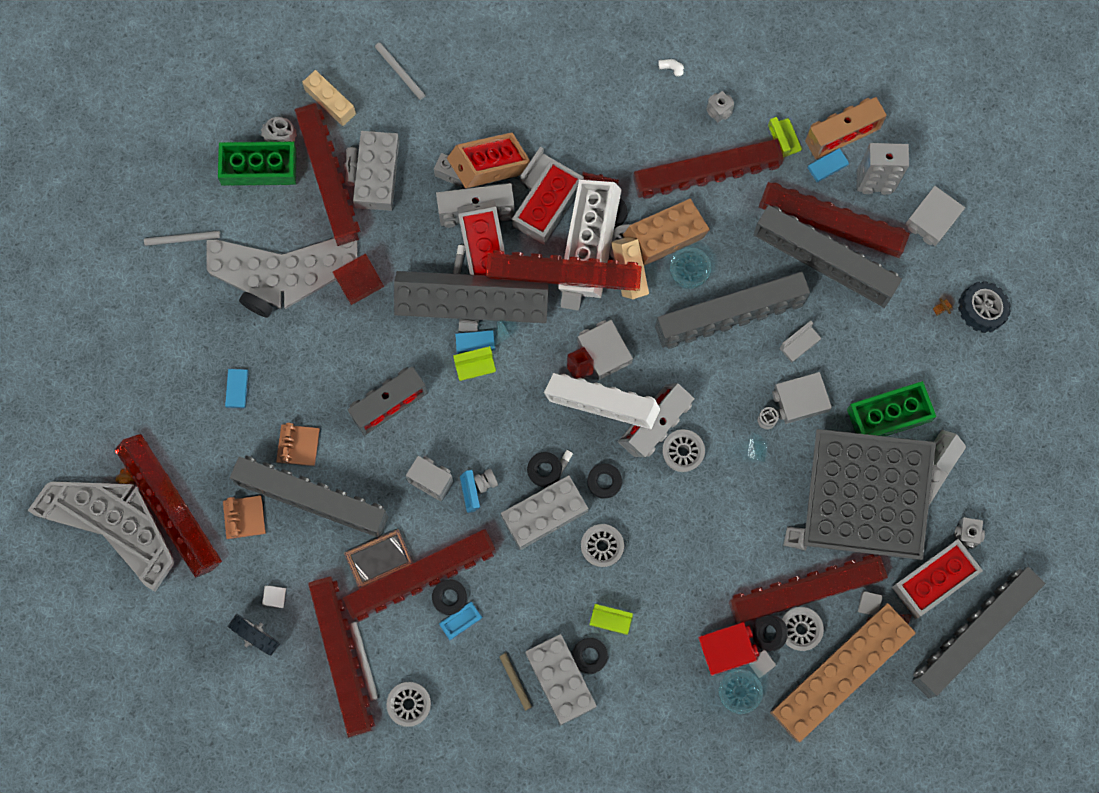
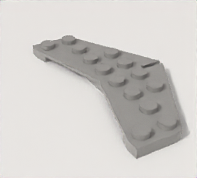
M346 234L283 255L220 240H207V271L211 276L244 292L251 293L281 309V292H284V308L287 309L353 271L358 265L357 234Z
M49 482L28 509L29 512L39 518L103 535L135 572L142 583L154 592H156L174 564L173 556L139 488L133 484Z

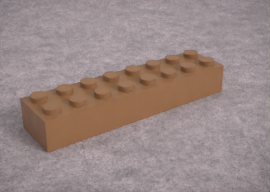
M887 603L770 712L771 715L797 743H800L916 632Z

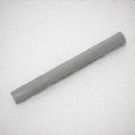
M380 42L377 43L375 48L419 100L423 99L425 94Z
M220 231L144 238V244L149 246L220 238Z
M357 622L349 624L370 700L373 701L379 698Z

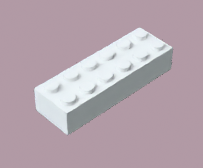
M579 180L558 287L562 292L581 293V296L601 298L621 194V189L614 182Z

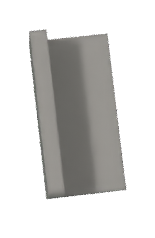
M542 147L538 149L520 176V183L529 189L533 188L552 159L543 153L544 148Z
M812 321L808 322L782 343L780 350L791 363L821 340V337L812 328L814 324Z
M941 430L934 441L936 446L933 464L949 474L966 449V445L957 434Z

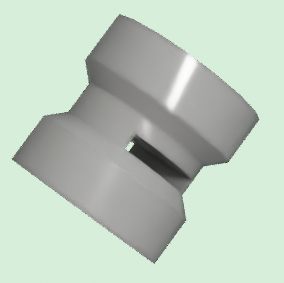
M766 407L761 410L757 420L759 426L767 430L772 429L779 419L778 412L772 407Z
M491 468L485 470L481 475H474V480L480 493L486 492L490 487L495 488L498 486Z

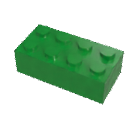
M219 142L218 179L221 185H296L297 149L294 142Z
M923 381L852 403L847 408L855 433L885 437L930 423L937 417Z

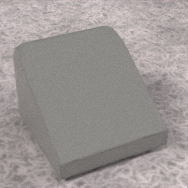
M563 291L561 308L578 311L582 294Z
M459 319L458 331L477 332L479 320Z
M787 527L783 545L806 551L807 546H804L805 529Z
M265 585L262 605L265 607L284 608L286 588Z
M863 591L860 596L858 612L874 615L879 611L882 595Z
M765 650L761 651L759 656L756 657L757 662L749 664L758 678L776 666Z

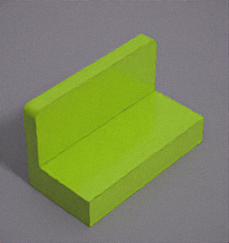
M777 117L770 119L768 127L781 158L800 152L802 148L790 120L786 118L779 121Z
M490 346L453 355L460 381L496 372Z
M594 604L589 626L628 635L633 613Z

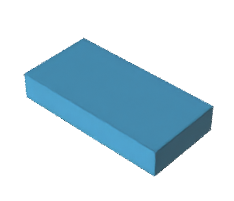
M839 148L808 165L807 168L816 182H819L848 166L849 162Z
M493 330L455 334L457 354L489 346L491 351L495 350Z
M228 369L226 408H245L248 370Z
M468 470L460 475L466 511L471 513L479 509L480 505L473 471Z
M470 602L462 610L440 622L439 625L448 639L452 640L481 620L482 616L473 603Z

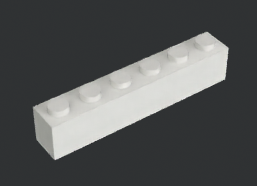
M553 373L544 391L550 402L647 429H652L660 412L656 400L650 396L642 397L630 391L626 393L616 387H604L600 383H589L582 378L574 379L566 374L559 375Z

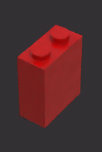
M744 622L698 637L711 676L757 662L756 657L759 656L756 644H751L750 638L753 635L749 625L745 626Z

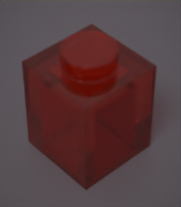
M585 347L567 354V369L574 379H583L593 374L594 360Z

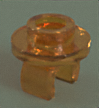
M939 298L941 304L933 308L935 314L938 316L945 311L951 314L950 309H952L949 301Z
M125 466V469H121L120 475L116 476L115 481L119 484H134L135 478L132 476L133 467Z

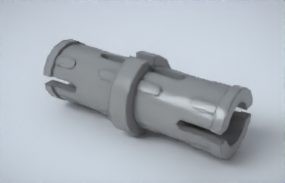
M354 147L346 149L344 169L346 170L345 184L347 186H355L358 150Z

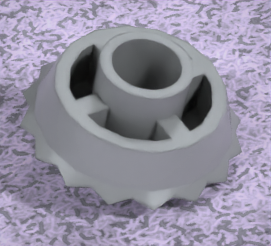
M283 117L271 118L263 124L261 129V136L267 142H293L297 136L296 129L292 123Z

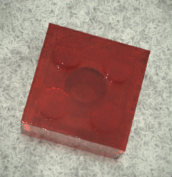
M366 253L331 272L349 305L355 304L384 287Z

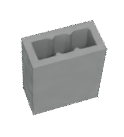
M934 186L905 225L908 226L910 232L918 233L922 236L924 242L929 245L933 244L936 247L965 207Z
M606 320L601 321L596 325V328L592 330L585 329L579 333L580 336H578L577 342L598 380L632 364L633 358L612 320L608 322Z
M820 372L776 384L774 391H772L774 401L778 402L780 409H778L779 417L781 420L784 419L785 424L827 413L832 408Z

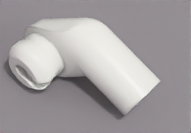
M674 59L659 60L658 62L659 69H673L675 76H682L684 73L683 64Z

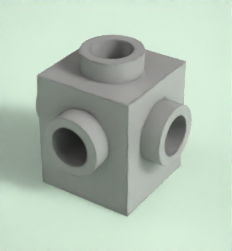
M723 91L719 94L715 93L708 99L707 112L717 123L722 119L726 120L733 113L734 101L730 95H726Z
M963 517L955 528V538L959 539L965 548L973 549L974 546H978L983 542L985 531L982 530L983 520Z

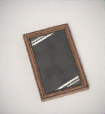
M395 530L344 553L359 589L414 566L399 530Z

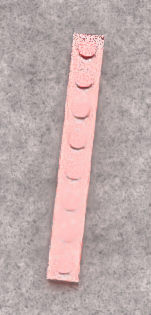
M316 103L297 108L295 113L337 246L359 240L357 233L361 231L358 222H353L352 217L356 215L353 206H348L347 200H350L347 189L343 190L342 187L345 181L342 172L338 173L337 171L340 165L337 156L333 157L332 152L335 151L332 140L328 141L326 137L330 134L327 124L323 125L321 121L325 119L322 109H318Z
M778 139L634 171L633 179L638 198L649 199L658 193L666 195L671 193L672 190L679 189L684 191L693 185L701 187L707 185L708 182H722L732 176L733 178H740L746 173L758 174L767 168L775 170L782 165L784 158Z
M775 182L767 183L758 207L765 210L768 205L776 206L784 214L796 217L799 222L805 225H811L816 229L900 258L903 254L910 234L901 227H892L884 221L872 220L867 215H858L848 208L836 207L831 202H822L812 195L800 194L795 189L783 188Z
M493 250V253H488L486 277L489 279L640 291L642 266H639L637 262L619 264L617 260H608V263L600 262V259L595 258L581 261L579 257H569L568 260L562 259V256L550 255V258H544L542 254L533 253L531 256H523L521 252H512V255H508L500 250Z
M142 434L123 439L116 447V453L194 577L197 578L212 572L222 560Z
M483 529L343 597V600L352 619L361 622L368 619V614L374 611L380 613L386 610V605L394 602V605L403 602L405 600L404 597L409 594L415 596L423 591L422 588L427 585L433 587L441 582L440 579L446 576L449 579L458 575V570L464 567L468 570L476 566L475 562L481 559L487 561L493 558V553L496 552V549L486 529Z
M874 554L863 557V561L857 563L855 560L847 561L844 563L845 566L837 568V565L825 568L826 572L819 573L818 571L808 573L807 577L803 579L797 576L788 579L789 583L786 584L776 582L770 584L769 589L763 590L760 587L751 590L752 594L744 596L743 593L733 595L729 605L735 624L885 581L888 576L881 556L874 557Z
M331 576L308 582L348 738H353L373 732L372 727L375 726L373 715L368 714L367 707H370L368 696L363 695L362 688L365 687L363 677L358 676L357 668H360L357 656L353 657L352 649H355L352 637L348 638L347 630H350L347 618L343 619L342 611H345L342 599L338 600L337 592H340L337 580L333 581Z

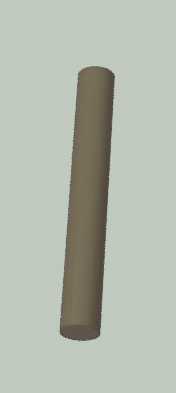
M507 654L501 655L499 658L525 711L532 708Z

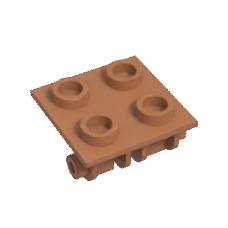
M292 423L281 425L276 462L315 466L320 428L293 426L294 424Z
M262 496L240 499L230 497L223 501L226 539L266 534Z

